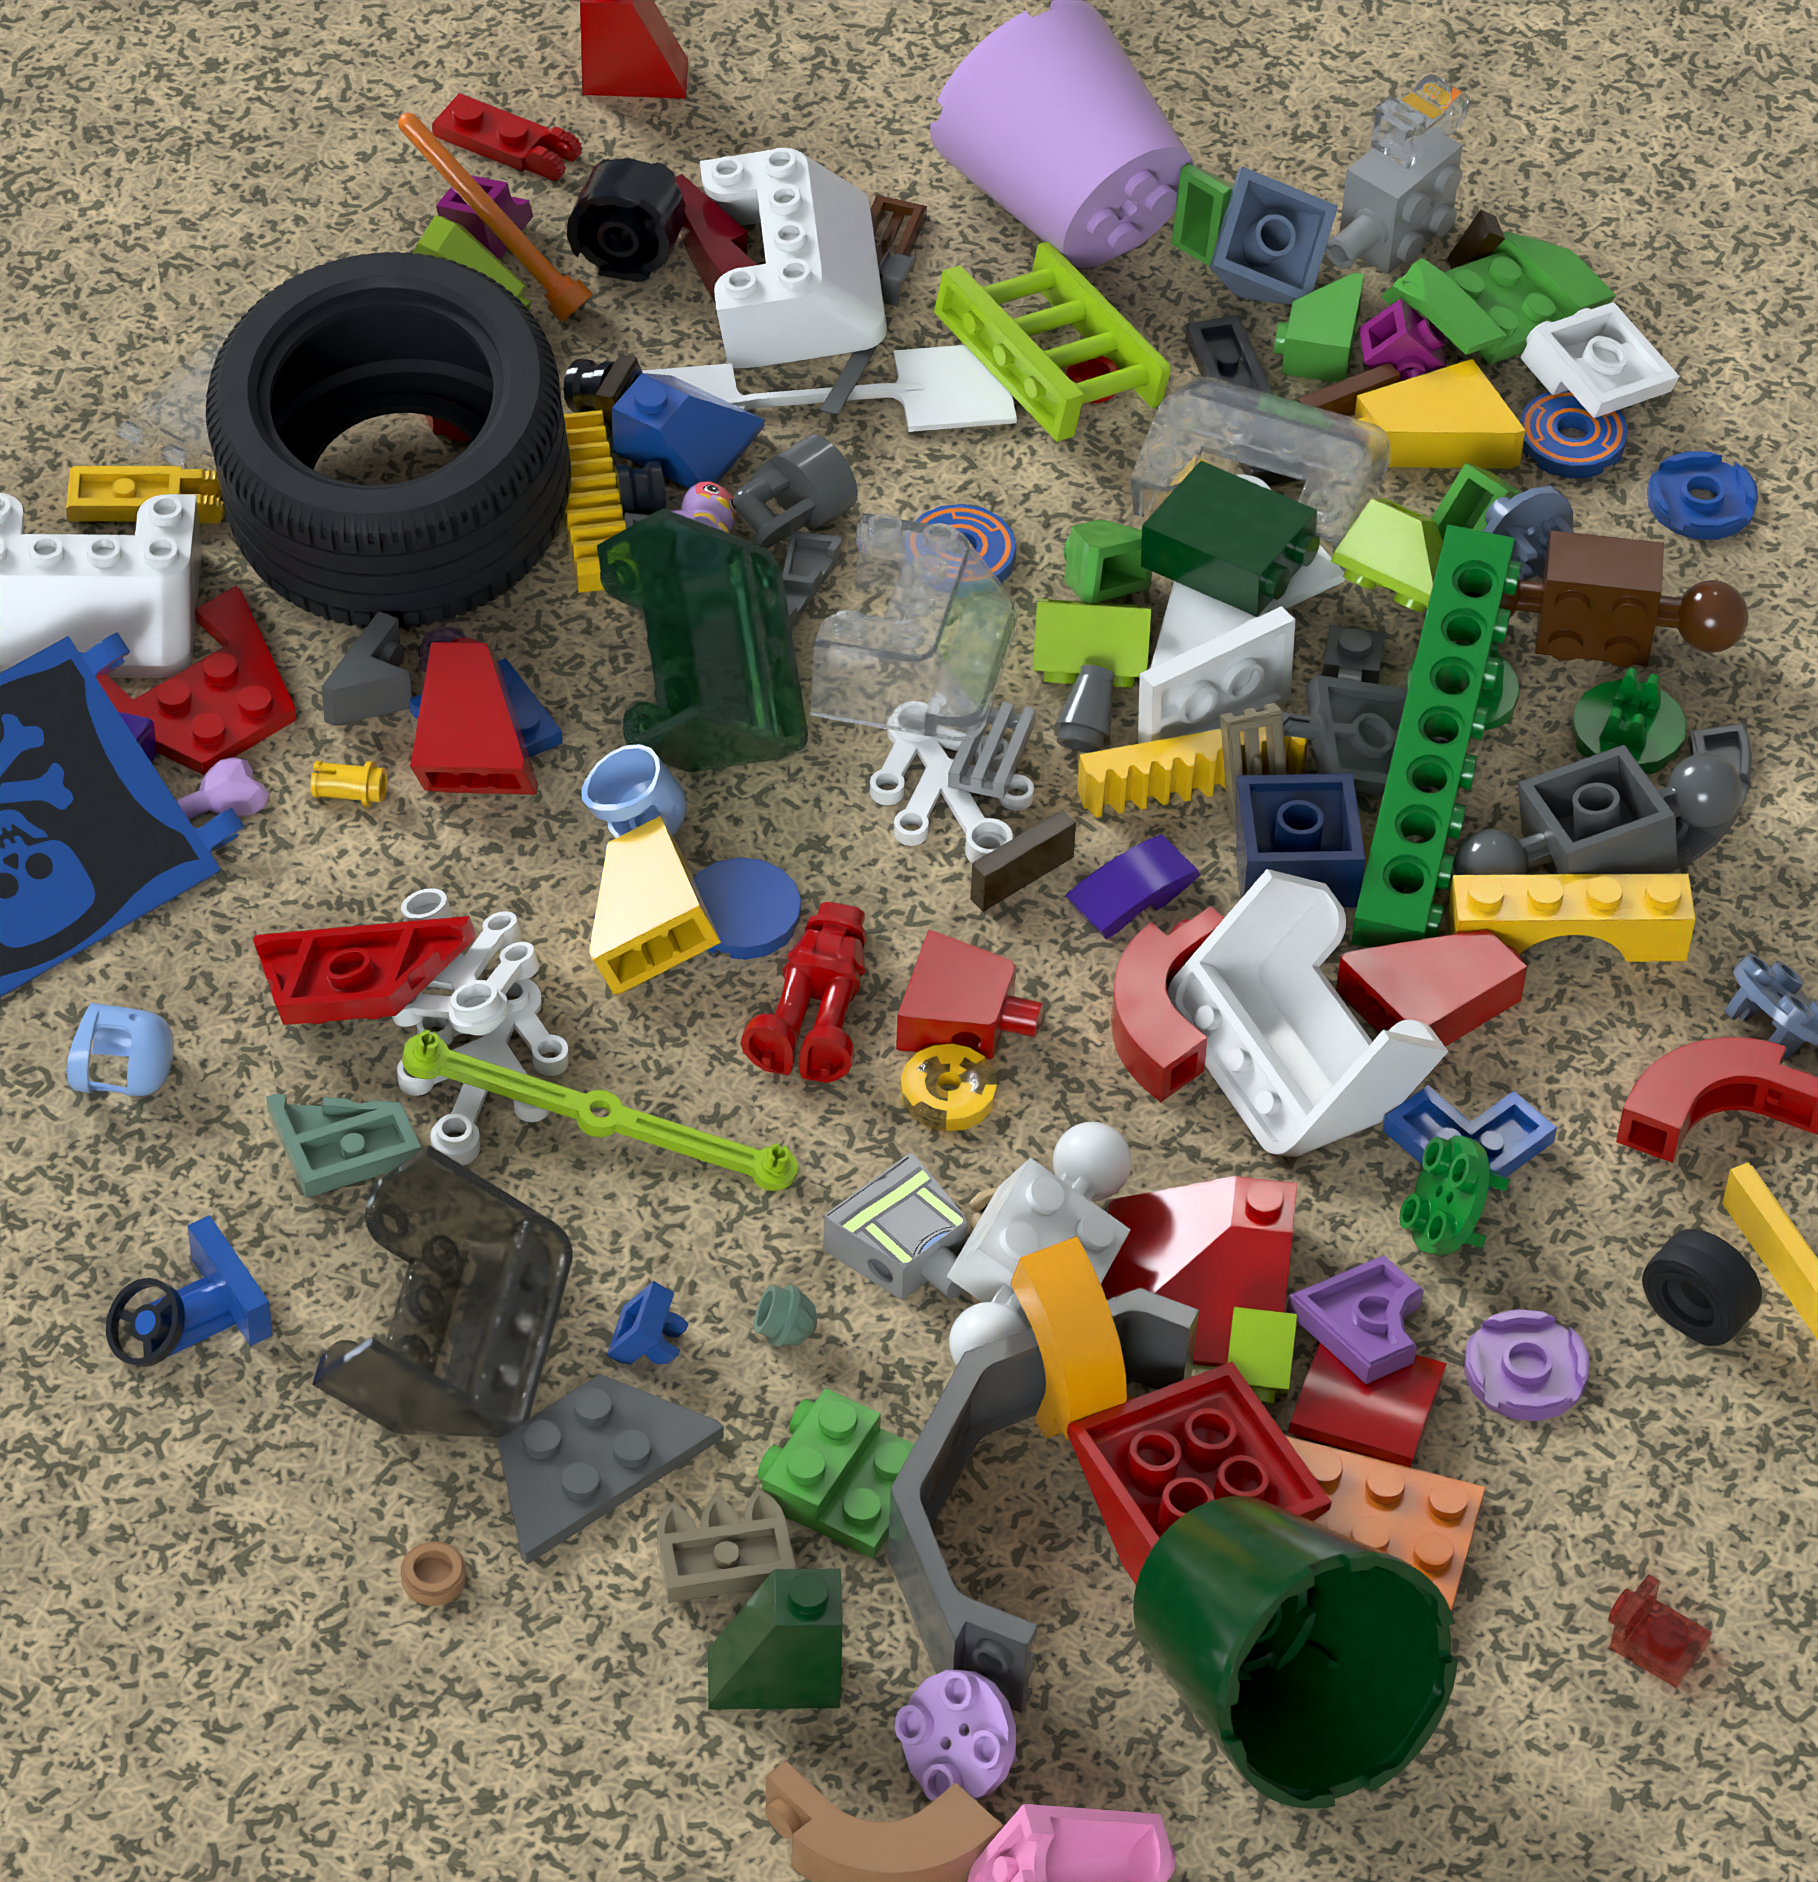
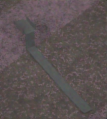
M891 247L888 249L879 264V273L882 274L881 287L884 304L898 307L900 281L907 277L916 261L917 253L913 257L896 253L892 256ZM886 317L887 328L892 321L891 317ZM877 346L852 353L841 375L821 406L820 412L833 415L839 414Z

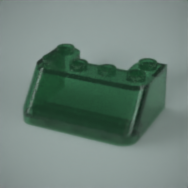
M664 508L597 545L600 580L605 591L618 601L644 611L647 646L650 651L655 683L654 693L658 705L646 701H640L626 709L623 716V735L626 746L640 744L649 747L665 765L686 772H698L780 760L802 750L806 746L808 729L783 575L778 562L766 548Z

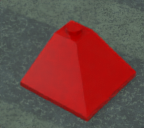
M1233 1176L1110 1199L1107 1213L1128 1227L1130 1232L1101 1282L1106 1299L1108 1300L1142 1288L1198 1309L1199 1315L1193 1365L1219 1367L1228 1363L1234 1307L1285 1313L1297 1183Z
M1233 1361L1068 1424L1067 1427L1068 1437L1120 1561L1135 1585L1147 1556L1164 1532L1183 1515L1209 1501L1231 1496L1253 1497L1310 1521L1316 1520L1331 1508L1332 1501Z

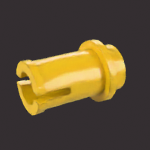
M315 761L313 765L314 771L319 772V774L311 773L310 784L313 798L327 797L360 800L363 807H371L372 802L382 803L386 797L388 785L386 768L377 767L375 761H367L364 766L324 763V761Z

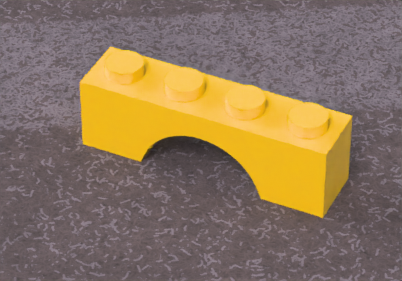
M1689 874L1453 875L1446 917L1448 935L1489 929L1504 945L1513 947L1519 955L1532 945L1550 938L1566 935H1583L1599 938L1612 944L1622 953L1626 962L1687 961L1696 920Z

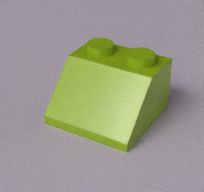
M1037 598L1033 671H1044V682L1074 684L1082 665H1095L1106 668L1115 674L1112 683L1113 687H1134L1135 677H1140V673L1146 671L1148 667L1151 607L1149 605L1104 602L1090 604L1083 601Z

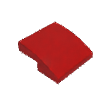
M1320 1343L1298 1398L1288 1433L1411 1468L1421 1445L1429 1414L1442 1385L1447 1363L1416 1354L1414 1364L1365 1384Z

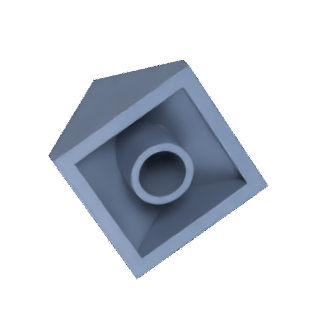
M1242 166L1238 169L1209 268L1237 297L1256 301L1292 304L1294 300L1313 292L1338 205Z

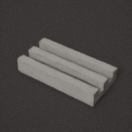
M980 697L949 769L948 787L1004 799L1035 725L1036 709L1024 707L1022 714L1013 713L1014 704L1002 702L1000 709L991 708L992 699ZM987 724H992L993 726L971 777H967V771ZM1006 729H1015L994 781H985Z

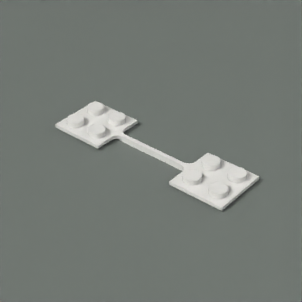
M965 345L894 350L898 380L895 383L855 385L846 400L894 398L900 401L904 407L908 432L1017 423L1012 394ZM732 363L642 370L643 373L672 375L746 411L762 407L824 403L833 388L742 395L736 388Z

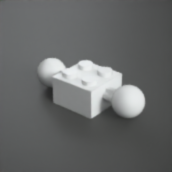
M1084 1122L1075 1125L1060 1137L1055 1146L1052 1162L1054 1174L1030 1157L997 1188L947 1275V1278L982 1302L963 1311L951 1328L949 1349L956 1366L964 1352L1032 1328L1010 1284L1020 1257L1078 1236L1101 1284L1130 1232L1128 1227L1092 1202L1108 1198L1118 1192L1130 1174L1131 1152L1126 1140L1116 1129L1100 1122Z

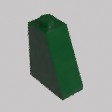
M841 1568L774 1569L708 1648V1710L840 1708L843 1628Z

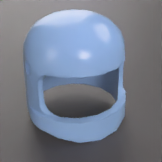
M640 744L627 745L610 752L595 765L582 786V801L596 818L608 822L609 830L615 838L658 816L662 817L673 837L684 822L687 811L685 793L664 763L649 747Z
M90 1003L69 1051L66 1068L68 1084L74 1091L93 1093V1090L120 1092L129 1096L153 1094L165 1083L173 1062L174 1042L169 1024L163 1017L153 1012ZM93 1037L92 1054L129 1057L127 1088L89 1081V1062Z

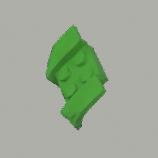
M1504 231L1505 239L1490 256L1442 272L1436 266L1421 258L1410 267L1403 278H1399L1381 297L1389 305H1392L1401 298L1410 307L1427 317L1466 355L1477 351L1491 365L1522 354L1527 346V336L1542 322H1555L1573 316L1584 308L1594 309L1612 303L1616 295L1572 250L1532 236Z

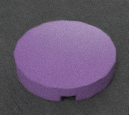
M1515 1309L1494 1314L1483 1322L1482 1328L1476 1331L1474 1336L1472 1334L1465 1350L1464 1375L1472 1393L1489 1409L1511 1419L1539 1421L1559 1416L1577 1404L1588 1383L1590 1355L1581 1336L1571 1327H1569L1568 1332L1563 1326L1556 1324V1317L1542 1311Z

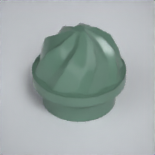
M770 1285L764 1292L757 1307L754 1331L767 1336L768 1343L777 1347L782 1344L800 1345L807 1337L812 1335L817 1327L815 1305L796 1286L787 1285L782 1289Z

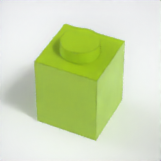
M1234 1307L1228 1363L1233 1361L1263 1405H1274L1275 1395L1288 1396L1297 1314Z

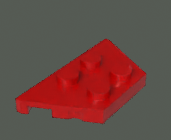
M470 916L258 934L254 936L253 942L283 1025L323 1024L328 1021L364 1018L376 1020L383 1017L396 1016L474 941L476 932Z

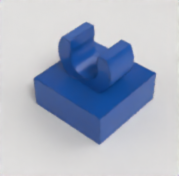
M653 1281L623 1305L607 1356L619 1363L631 1365L643 1354L655 1364H668L679 1355L680 1349L669 1344L664 1339L662 1333L668 1337L677 1338L688 1327V1323L683 1317L676 1313L668 1312L674 1292Z

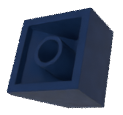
M1353 773L1236 775V863L1240 897L1242 898L1265 870L1269 869L1325 883L1343 908L1357 907L1366 859Z

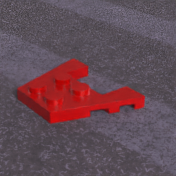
M237 586L232 587L195 609L196 622L223 648L135 699H132L107 674L96 677L118 712L147 717L154 722L158 754L202 775H205L218 761L241 754L297 720L293 701L244 595Z

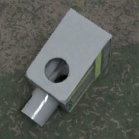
M909 1153L824 1215L823 1249L897 1298L905 1299L928 1281L949 1299L956 1298L965 1291L947 1278V1275L966 1244V1219L914 1154Z

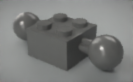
M1625 745L1610 749L1518 782L1521 830L1525 838L1517 840L1509 833L1496 829H1486L1473 833L1461 843L1455 854L1454 875H1528V870L1542 865L1545 866L1549 874H1658L1678 867L1675 818L1678 817L1686 824L1699 828H1710L1724 823L1736 812L1742 797L1740 777L1736 769L1724 758L1707 753L1695 754L1682 760L1673 769L1667 787L1657 791Z

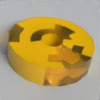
M956 1044L930 1046L917 1052L905 1064L900 1082L902 1104L914 1120L927 1128L945 1132L968 1129L981 1123L993 1109L997 1097L995 1070L985 1056L969 1047ZM952 1084L958 1088L953 1091H946L941 1089L940 1086Z

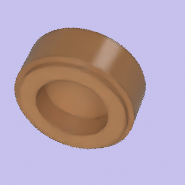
M436 1541L422 1543L412 1548L405 1555L401 1564V1581L405 1593L415 1602L427 1606L443 1605L454 1600L460 1595L466 1584V1565L462 1554L455 1547Z

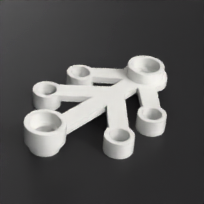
M919 698L905 700L896 706L888 718L887 734L894 745L882 769L875 772L870 778V796L875 802L882 805L898 803L904 796L905 780L903 776L917 753L926 769L906 809L899 812L894 819L895 838L900 843L909 846L923 843L928 837V818L940 794H942L966 834L965 853L968 860L973 863L1012 840V831L1001 820L985 818L968 791L948 787V772L953 759L948 758L943 748L958 751L966 731L945 725L938 709L931 702ZM988 735L981 737L978 748L974 755L976 763L979 759V756L982 752ZM1002 738L997 750L1001 754L995 756L985 781L993 782L997 772L994 771L999 769L1009 745L1004 738ZM970 765L966 774L967 777H971L975 768L974 765ZM1014 774L1004 799L999 798L1000 803L1005 808L1013 811L1028 808L1033 803L1034 798L1033 782L1026 776ZM888 783L896 786V788L887 791L880 789L878 786ZM1012 789H1020L1024 791L1025 794L1022 796H1013L1009 794L1008 791ZM916 824L921 828L915 831H908L903 829L902 826ZM983 847H993L995 849H985Z
M431 888L417 891L408 896L401 905L404 921L453 917L447 896L439 889ZM503 911L486 918L482 924L483 931L465 956L461 952L426 986L454 990L452 996L428 995L420 992L400 1013L392 1016L394 1023L401 1027L413 1026L428 1016L450 1019L453 1028L465 1034L485 1035L494 1031L509 1013L510 1006L506 993L513 983L532 977L540 967L533 945L528 942H519L522 938V932L516 915L512 912ZM502 950L499 955L501 963L487 981L477 980L496 952Z
M530 979L515 981L508 990L506 997L514 996L519 998L508 1000L510 1006L509 1013L494 1031L452 1050L527 1075L507 1045L515 1029L532 1051L533 1067L538 1073L545 1076L559 1075L567 1069L569 1064L567 1042L560 1036L549 1035L537 1017L542 1005L541 992L538 986ZM426 1016L423 1021L416 1024L417 1034L431 1027L443 1028V1030L436 1033L447 1046L451 1044L453 1037L463 1034L453 1028L450 1019ZM550 1052L558 1054L554 1058H545L542 1055ZM402 1059L397 1066L399 1087L408 1095L419 1096L426 1094L433 1088L434 1084L448 1079L440 1075L427 1080L407 1076L409 1073L404 1068ZM463 1083L451 1114L440 1118L431 1130V1150L437 1161L447 1166L458 1167L472 1162L478 1156L480 1136L479 1129L475 1123L488 1091ZM513 1099L515 1114L523 1121L537 1122L544 1119L550 1112ZM450 1133H462V1134H463V1135H461V1136H459V1137H449V1136H447V1134H450Z

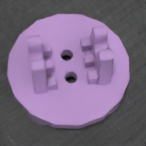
M945 1670L927 1678L912 1694L908 1705L903 1706L897 1712L895 1732L902 1742L908 1768L922 1787L927 1798L931 1801H934L955 1783L959 1784L976 1801L987 1797L1007 1778L1011 1765L1018 1761L1015 1754L1016 1725L1009 1702L994 1682L976 1671ZM949 1739H950V1741H951V1746H950V1747H949V1745H948Z

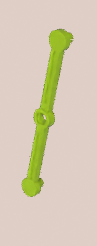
M424 1030L409 1038L404 1045L402 1058L404 1068L410 1075L416 1078L427 1080L440 1075L576 1119L579 1128L592 1137H608L616 1132L752 1176L755 1184L760 1188L770 1191L787 1188L794 1182L797 1176V1160L785 1145L782 1148L779 1147V1143H776L770 1147L758 1150L625 1107L615 1094L606 1090L598 1089L585 1094L449 1050L447 1044L434 1031L433 1034H430V1030ZM597 1107L604 1108L608 1111L609 1115L602 1118L593 1115L591 1110Z

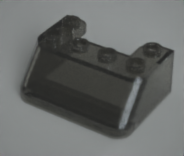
M428 1145L373 1183L365 1209V1223L376 1243L409 1263L385 1344L373 1337L362 1344L352 1340H340L334 1343L322 1353L312 1385L397 1434L504 1437L524 1425L530 1417L573 1260L572 1245L567 1234L558 1224Z

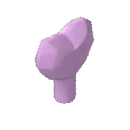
M231 757L218 761L209 769L201 781L199 791L176 801L188 820L209 811L220 814L230 808H233L237 816H250L265 808L270 796L264 785L253 779V769L248 761Z

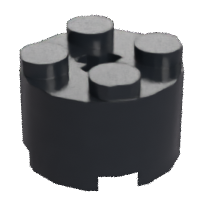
M631 158L602 159L594 166L591 174L585 181L568 218L566 236L573 254L578 258L581 252L589 262L600 268L597 273L600 276L632 282H643L649 279L651 272L659 269L668 261L684 224L686 204L680 188L675 184V173L662 163L650 164Z

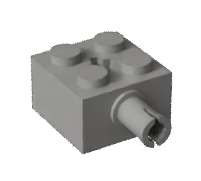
M1411 116L1350 166L1346 171L1340 232L1328 240V246L1325 249L1331 262L1337 267L1345 269L1352 266L1355 260L1361 258L1389 274L1403 262L1407 264L1412 263L1419 256L1424 244L1435 235L1439 237L1444 236L1453 226L1457 216V210L1454 206L1457 187L1462 178L1460 162L1463 145Z

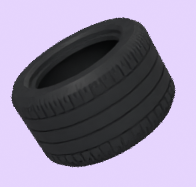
M376 252L329 261L293 276V278L284 281L283 284L276 286L274 290L265 294V297L260 298L241 317V320L235 324L234 329L230 331L228 338L224 340L223 346L220 348L215 359L206 395V425L233 537L241 553L257 575L272 590H275L278 595L283 596L288 602H292L304 611L312 612L318 617L322 616L326 620H334L335 623H345L348 626L357 625L360 628L368 626L378 611L398 618L399 627H404V629L414 625L415 627H421L422 624L433 625V622L436 621L441 623L447 618L452 620L456 618V615L463 616L467 611L473 612L478 609V606L483 607L487 605L488 601H494L498 598V595H503L507 592V589L514 587L516 582L521 581L524 575L528 574L532 567L539 562V558L543 557L546 550L550 547L552 540H554L563 520L571 486V461L556 361L550 343L532 313L510 290L505 289L502 284L497 283L493 278L487 277L486 274L478 272L474 268H468L467 265L457 264L453 260H446V258L441 257L435 258V256L420 253L412 254L410 252ZM415 413L432 416L457 427L473 441L463 453L442 468L428 475L402 483L359 485L338 481L314 471L321 454L340 434L362 421L387 414Z

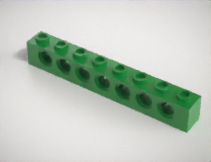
M1447 524L1354 917L1351 944L1372 948L1438 936L1444 906L1433 904L1437 888L1445 890L1449 888L1455 855L1446 854L1445 850L1448 838L1460 839L1466 805L1457 804L1456 802L1460 788L1471 790L1478 756L1468 754L1471 739L1480 741L1483 739L1489 707L1479 705L1482 690L1490 692L1494 690L1500 658L1490 656L1493 642L1502 644L1505 642L1511 610L1501 608L1504 594L1515 596L1522 562L1511 560L1515 540L1513 537ZM1474 592L1482 595L1483 597L1473 598L1465 595L1464 593ZM1464 640L1470 642L1472 645L1461 646L1453 643L1452 641ZM1453 688L1461 693L1452 695L1444 693L1441 689ZM1443 737L1450 742L1439 744L1431 741L1429 738ZM1432 786L1438 789L1439 792L1425 793L1420 791L1418 787ZM1418 835L1428 841L1425 843H1413L1405 837ZM1406 885L1414 888L1417 892L1403 894L1396 891L1394 887Z

